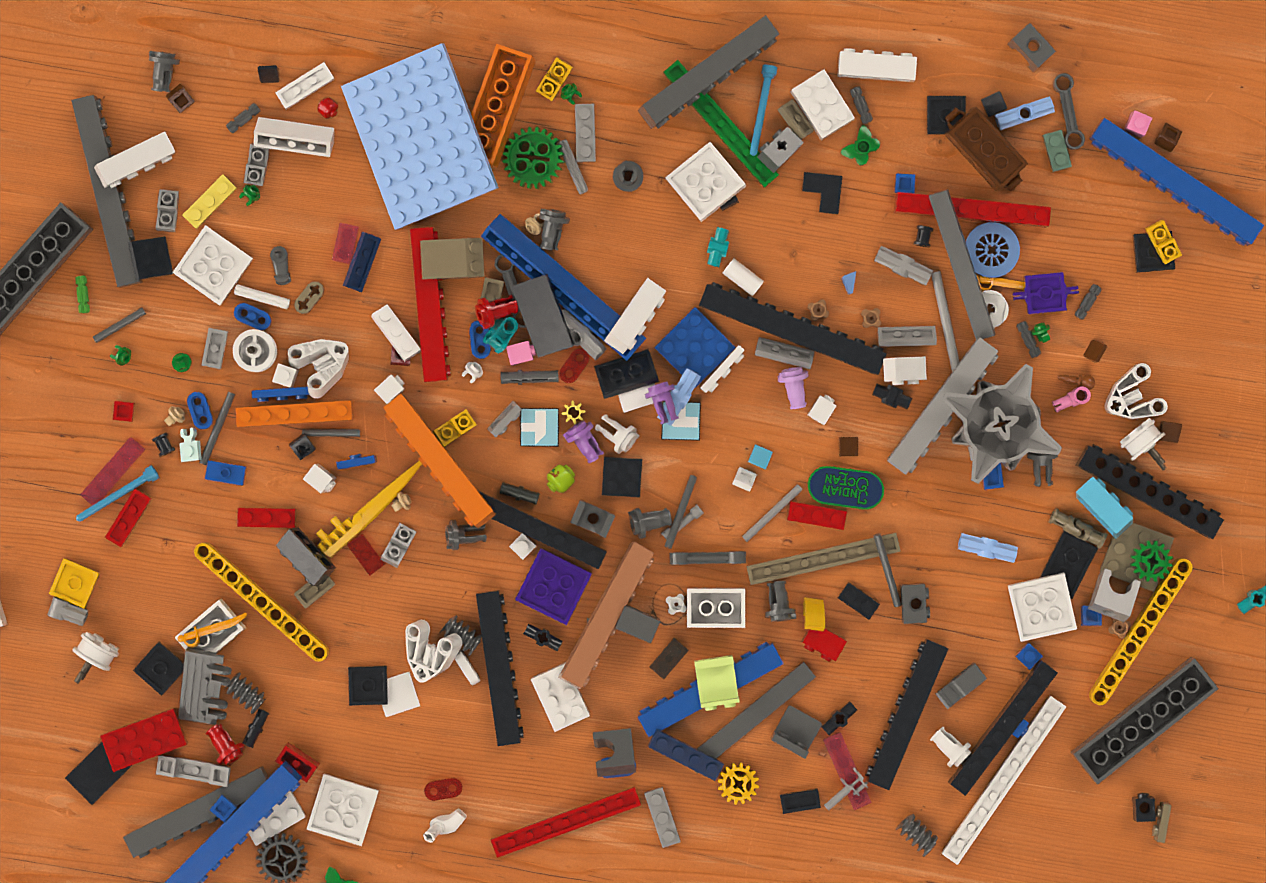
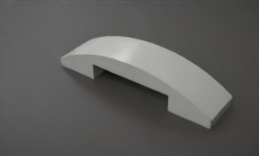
M158 755L156 774L228 787L231 768L205 761Z

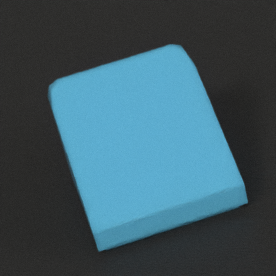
M755 444L748 462L766 470L773 452Z

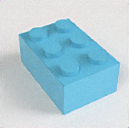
M1092 477L1076 491V498L1117 539L1133 524V513L1127 506L1122 507L1119 504L1120 499L1113 492L1110 494L1107 492L1106 485L1101 479L1098 478L1096 480Z

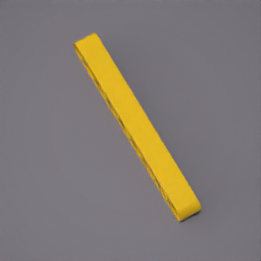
M206 542L195 547L194 554L197 559L308 656L318 662L328 657L329 648L215 547ZM202 546H206L209 550V554L206 557L200 554ZM216 559H221L223 561V567L221 569H217L214 566V561ZM231 571L236 572L238 575V579L235 582L229 580L228 575ZM245 584H249L252 587V592L249 595L243 592ZM259 597L266 599L267 604L265 607L258 605L257 600ZM274 609H277L281 612V618L279 620H275L272 617V611ZM288 622L295 624L296 629L294 632H289L286 629ZM302 635L309 636L310 643L308 645L301 643ZM317 647L323 648L325 652L321 658L315 655Z
M1178 558L1172 563L1173 566L1168 569L1170 573L1164 575V579L1160 581L1129 629L1126 637L1122 640L1091 688L1089 698L1093 703L1104 705L1109 700L1190 575L1192 564L1189 560ZM1180 562H1185L1186 564L1184 572L1178 570ZM1170 578L1176 580V585L1173 588H1169L1167 585ZM1160 594H1164L1166 597L1163 604L1157 602V597ZM1153 610L1155 618L1149 621L1147 619V612ZM1143 626L1145 633L1143 636L1138 637L1136 630L1138 627ZM1132 642L1134 644V650L1128 653L1126 651V645ZM1118 659H1123V667L1117 669L1115 662ZM1107 675H1112L1114 678L1113 683L1110 685L1105 683ZM1097 691L1103 692V698L1100 701H1096L1094 698Z

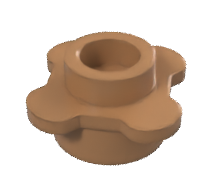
M821 299L819 302L808 304L813 321L829 316L825 300Z
M878 308L874 310L864 309L862 311L863 327H879L881 325L879 320L880 310Z
M1113 618V624L1109 627L1108 631L1110 634H1116L1119 638L1123 639L1126 637L1131 623Z

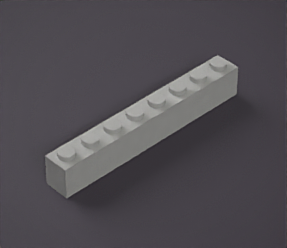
M977 338L888 457L887 461L905 475L908 471L910 473L914 471L918 465L916 463L917 459L920 456L923 458L929 450L927 447L931 441L935 442L941 434L939 432L941 427H946L952 420L950 415L953 411L942 400L944 394L970 395L975 389L974 383L977 379L981 381L987 373L986 367L989 364L993 365L999 357L997 349L982 338Z

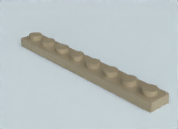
M897 533L882 536L887 554L901 552ZM869 538L746 567L750 585L878 557L879 553L874 538Z

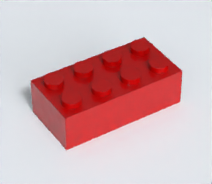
M175 707L100 735L113 772L188 744Z

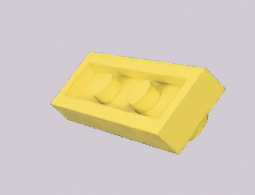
M222 174L183 216L198 229L237 188Z

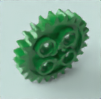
M528 127V132L521 129V135L514 133L516 139H508L511 145H505L508 152L503 153V155L507 156V159L502 162L508 164L504 170L511 171L508 177L512 178L515 176L513 182L518 183L520 181L521 187H524L527 183L528 189H531L533 184L536 189H539L540 183L543 187H546V181L553 183L551 177L558 178L559 176L556 171L563 170L559 167V164L565 163V161L560 159L565 153L559 152L563 146L556 145L559 139H552L554 134L550 132L547 135L546 129H543L540 133L539 127H536L534 132L531 127ZM528 142L530 145L529 150L523 152L522 145ZM543 145L548 146L546 154H541L540 152ZM521 154L531 157L536 155L539 158H550V161L547 162L534 159L532 161L528 158H518L517 155ZM525 161L527 167L524 171H520L519 165ZM545 164V171L538 173V166Z

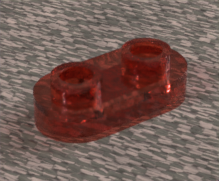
M575 349L560 369L559 375L563 382H575L589 363V354L584 349ZM579 354L584 356L581 362L576 359ZM571 370L573 372V375L570 378L566 377L565 375L566 371Z
M454 777L435 780L426 785L424 793L432 801L453 798L460 795L463 785L458 778ZM452 784L455 785L456 790L451 791L449 789V786ZM431 788H436L437 794H431Z

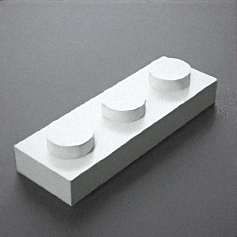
M323 62L275 93L287 110L335 78Z
M388 304L371 315L404 362L421 351Z
M738 345L700 389L705 393L708 390L712 393L719 385L716 381L721 376L725 378L731 372L729 367L734 362L738 364L744 357L742 354L744 349Z

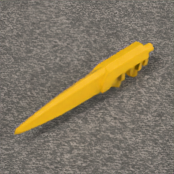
M418 461L392 481L353 515V520L347 517L345 521L341 522L336 516L333 517L330 522L336 527L335 530L329 535L322 529L316 533L322 540L318 543L320 551L330 558L337 554L392 502L414 476L422 463Z

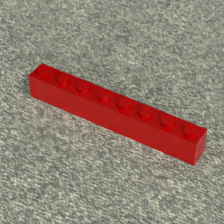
M896 193L894 213L935 217L929 195ZM951 197L957 218L961 220L997 222L1043 228L1049 227L1051 207Z
M433 227L410 229L423 379L425 383L448 381V376H451L450 365L446 364V357H449V347L445 346L444 338H447V327H443L442 320L446 319L445 307L441 308L444 292L443 288H439V281H442V279H422L420 241L439 240L438 231H434Z

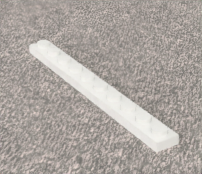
M1049 695L1029 724L1026 734L1020 737L941 852L942 855L957 865L959 864L1066 708L1065 705Z

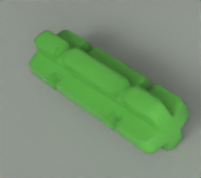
M77 276L75 278L78 285L76 287L77 300L80 303L78 310L79 313H89L86 276Z

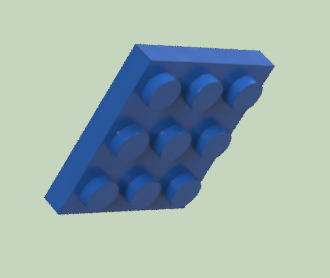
M694 307L654 348L681 375H683L687 368L700 375L701 378L696 384V388L736 347Z

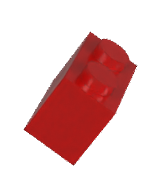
M808 629L802 639L805 649L813 653L815 650L822 653L820 657L828 662L831 660L836 661L847 643L845 639L827 629H824V631Z
M289 742L275 760L279 765L286 761L302 776L301 779L306 783L320 765L319 762Z

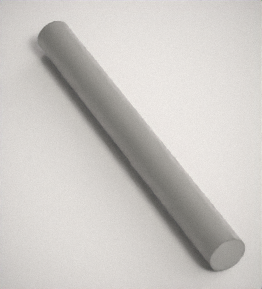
M798 484L742 536L746 542L803 490Z

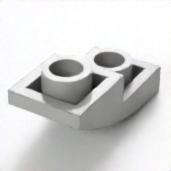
M253 143L250 144L244 183L263 186L270 152L269 148L256 147Z
M159 189L157 231L176 232L179 191Z
M399 523L381 556V560L398 568L416 531Z

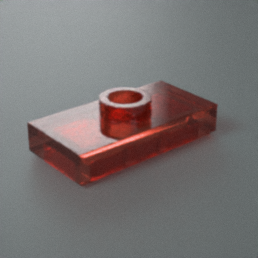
M361 534L347 545L369 576L385 565L364 534Z

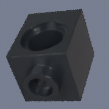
M1138 793V797H1132L1133 820L1136 822L1156 821L1155 798L1149 796V793ZM1143 802L1148 803V809L1145 812H1141L1139 809Z

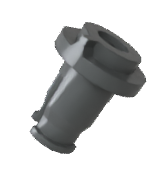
M159 51L149 52V61L154 62L153 87H151V90L170 92L169 86L172 81L173 64H180V59L175 58L176 54Z
M632 161L622 162L614 169V184L622 191H635L643 182L641 167ZM629 171L632 173L631 181L624 180L625 172Z
M541 208L539 218L544 220L542 243L539 247L547 250H558L557 246L561 238L563 224H569L570 218L566 217V212Z
M1027 453V458L1033 460L1035 486H1041V466H1045L1047 485H1053L1051 480L1053 474L1052 459L1057 458L1058 455Z
M635 508L628 512L632 532L634 535H638L639 539L646 537V531L672 525L671 514L667 508L661 511L641 513L639 508Z
M450 520L449 525L445 526L446 548L454 551L459 549V544L475 543L478 541L486 542V535L465 536V532L483 531L485 524L478 529L474 525L471 527L469 524L457 525L456 520Z
M786 581L767 583V586H769L770 611L765 612V618H770L771 622L797 619L796 610L789 608L788 593L785 589Z

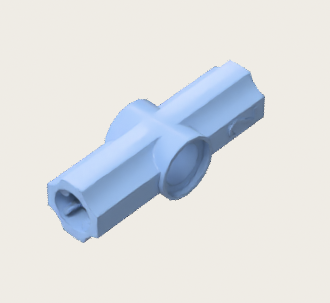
M1049 96L995 114L994 116L997 127L1001 131L1054 113L1055 110ZM1021 109L1028 110V118L1021 117Z
M688 368L681 376L677 385H674L675 389L670 392L677 416L688 403L693 389L701 378L700 375ZM665 403V405H664L663 407H664V410H665V413H666V416H667V419H668V423H666V424H668V425L671 426V425L674 423L675 420H672V421H671V418H670V415H669V412H668V409H667V406H666V403Z
M961 533L958 542V549L976 553L978 556L990 559L996 558L1014 563L1017 556L1018 547L1000 543L998 540L990 538H979Z

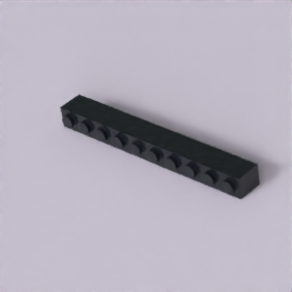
M714 282L711 285L707 284L699 304L700 307L874 375H879L883 359H885L887 354L883 352V348L873 345L871 348L865 345V341L855 338L853 341L847 338L848 334L837 331V333L830 332V327L819 324V326L812 325V320L807 318H794V313L786 310H783V313L776 311V306L765 303V306L758 303V299L750 296L747 299L743 298L738 291L732 289L729 292L725 291L720 284Z

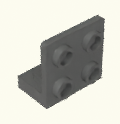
M789 705L773 732L771 740L805 759L809 753L808 749L822 723Z

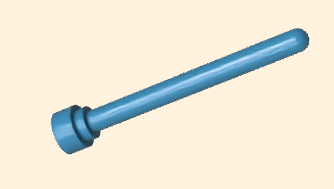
M765 64L762 66L761 73L763 74L764 81L750 148L752 156L757 155L771 80L777 74L778 68L773 65Z
M152 465L145 468L143 475L78 514L76 520L81 522L146 481L154 482L160 477Z

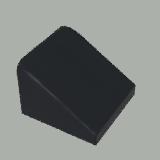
M276 65L258 67L261 83H277L280 81L279 68Z
M1000 91L981 99L988 117L1007 109Z

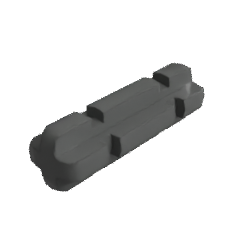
M855 87L851 89L850 93L852 98L854 97L853 101L858 113L861 114L862 123L867 124L871 122L873 118L871 113L868 112L869 108L864 96L861 95V88Z
M255 103L251 104L248 110L245 109L236 116L234 121L231 120L226 125L231 133L236 132L239 126L242 127L253 118V115L256 116L261 111Z
M1093 284L1089 289L1090 292L1086 294L1080 304V309H1077L1075 313L1077 318L1085 319L1086 312L1091 309L1097 299L1096 296L1102 290L1098 285Z
M1023 321L1017 324L1016 327L1021 332V337L1027 349L1029 348L1031 357L1039 356L1041 351L1036 346L1037 343L1031 331L1028 330L1027 322Z

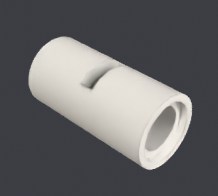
M734 258L722 273L751 296L756 293L764 282Z

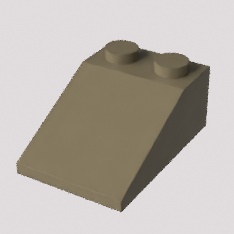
M482 238L420 241L422 279L484 277Z

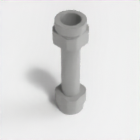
M698 505L691 508L690 513L682 519L678 532L693 519H698L704 514ZM669 527L661 533L666 540L671 529Z

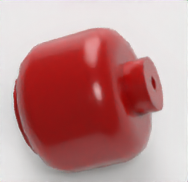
M324 98L319 102L317 110L325 119H329L337 115L338 104L331 98Z

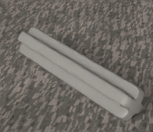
M562 140L558 143V145L563 146L560 152L565 153L563 158L578 193L584 194L588 191L587 185L567 140Z

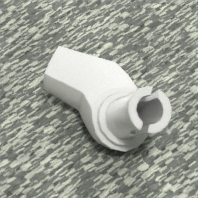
M458 808L449 815L435 817L430 822V828L424 833V839L431 843L439 834L455 832L467 818V815Z

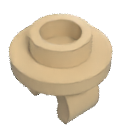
M540 214L534 215L533 218L528 217L525 220V227L529 233L538 235L541 232L544 222L539 224L536 220Z
M171 406L168 409L170 415L164 421L168 426H171L176 421L182 423L185 420V413L181 408Z
M400 492L398 493V499L394 500L391 506L395 512L401 508L409 510L412 502L408 494Z

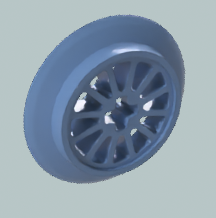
M997 222L983 223L974 228L966 239L974 270L981 276L988 278L1003 276L1009 273L1018 262L1020 255L1018 238L1004 224ZM986 234H991V242L988 241ZM994 234L999 235V237H998V239L996 240L995 243H994ZM981 237H983L984 240H985V242H986V244H984L983 242L979 241V239H980ZM1002 237L1005 240V242L998 245V242ZM979 243L984 248H976V244ZM1007 244L1008 250L1000 249L1001 246ZM988 246L996 247L995 255L987 253L989 251ZM976 251H984L983 254L976 256ZM999 252H1007V257H1004ZM986 255L984 261L981 263L978 260V258ZM997 256L1004 259V262L1002 264L999 262ZM988 258H990V266L985 265ZM993 258L995 259L998 266L993 267Z

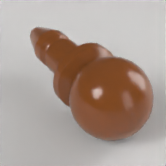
M1079 374L1078 378L1069 375L1058 376V379L1063 382L1077 384V387H1086L1088 390L1093 389L1095 386V379L1090 375L1082 376Z

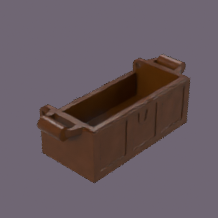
M977 107L971 108L967 113L955 108L945 117L949 130L944 135L995 191L1001 190L1003 187L1012 191L1023 181L1020 178L1019 172L1028 163ZM961 113L963 117L952 126L950 123Z

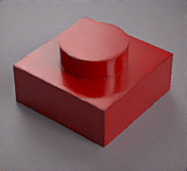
M115 401L113 420L133 422L135 403Z

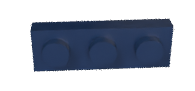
M366 232L361 233L343 286L362 293L381 238Z

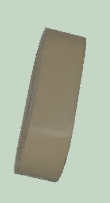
M314 281L307 285L295 301L294 306L297 312L307 314L313 309L324 294V287L321 283ZM318 285L320 293H315L310 297L309 295L312 293L311 287ZM309 298L310 300L306 304L308 309L303 308L300 310L299 302H305Z

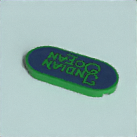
M822 466L816 469L808 479V491L811 497L821 504L866 510L877 506L884 496V485L881 479L876 474L868 471Z

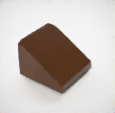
M181 84L166 94L167 99L179 113L195 102Z
M1165 123L1155 144L1172 152L1179 141L1182 131Z
M1092 340L1083 356L1097 363L1103 356L1107 345Z
M1161 421L1160 433L1164 432L1166 435L1160 441L1178 443L1182 424Z
M839 437V456H858V437Z

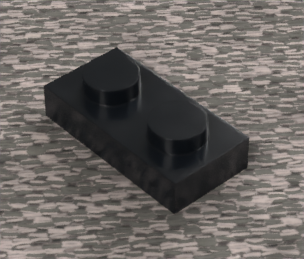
M849 582L837 597L868 620H870L880 605Z

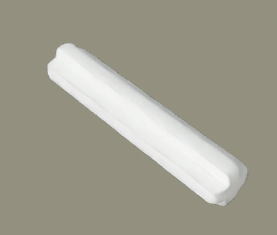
M236 285L234 289L235 295L284 309H288L290 305V300L241 285Z

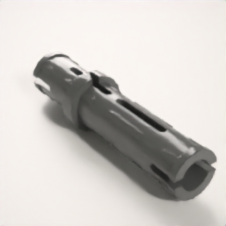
M558 370L501 372V384L518 383V385H522V383L559 382Z

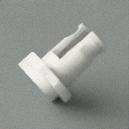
M607 414L603 415L601 419L618 430L615 435H612L598 424L595 426L596 431H600L604 437L615 444L614 451L618 454L622 451L627 452L640 436L637 434L635 427L629 426L626 429L615 420L608 418Z
M944 727L938 730L930 739L950 759L947 763L949 767L953 765L958 767L971 754L969 750L971 745L967 742L963 746L954 736L946 732Z

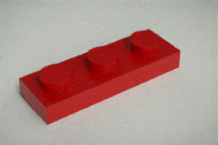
M135 488L104 538L119 547H123L152 498Z
M790 501L787 520L844 530L847 511Z
M238 508L237 527L296 528V509Z

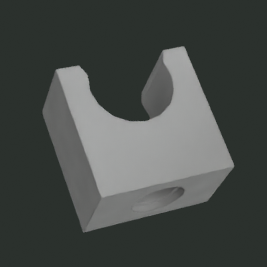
M1105 568L1098 575L1088 609L1125 622L1131 616L1141 581H1132L1126 587L1125 594H1118L1111 589L1109 584V578L1112 575L1111 570Z

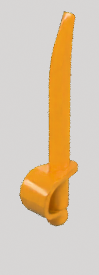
M976 275L979 285L980 283L989 285L988 288H983L980 285L982 292L990 290L993 285L1020 290L1025 288V282L984 276L979 277Z
M247 613L200 629L194 626L195 631L185 633L184 636L179 635L177 640L184 642L190 648H195L199 645L201 636L230 628L242 621ZM196 638L193 644L187 643L188 640Z

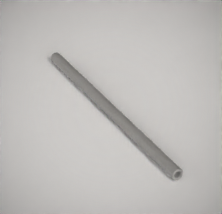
M939 271L932 273L931 276L951 370L953 372L960 361L941 272ZM968 447L970 459L972 461L973 449L971 447Z

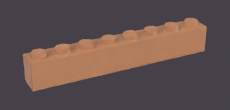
M636 542L630 543L558 678L578 689L588 684L590 680L588 675L592 669L595 670L600 661L597 658L600 653H604L607 649L609 636H613L616 632V623L622 614L624 606H626L628 601L631 602L636 594L634 591L636 586H640L645 578V575H643L645 569H649L654 561V558H652L654 553Z

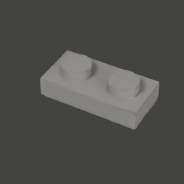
M208 329L202 366L222 368L228 331Z
M512 401L487 429L495 437L502 435L507 430V425L520 416L522 409Z

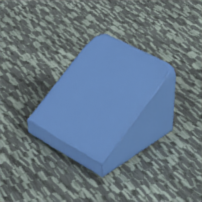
M856 271L841 278L849 295L853 293Z

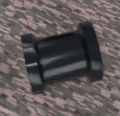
M918 225L917 237L913 245L930 248L931 244H929L934 228Z
M168 433L161 434L152 439L156 443L160 457L175 451V448L169 442Z

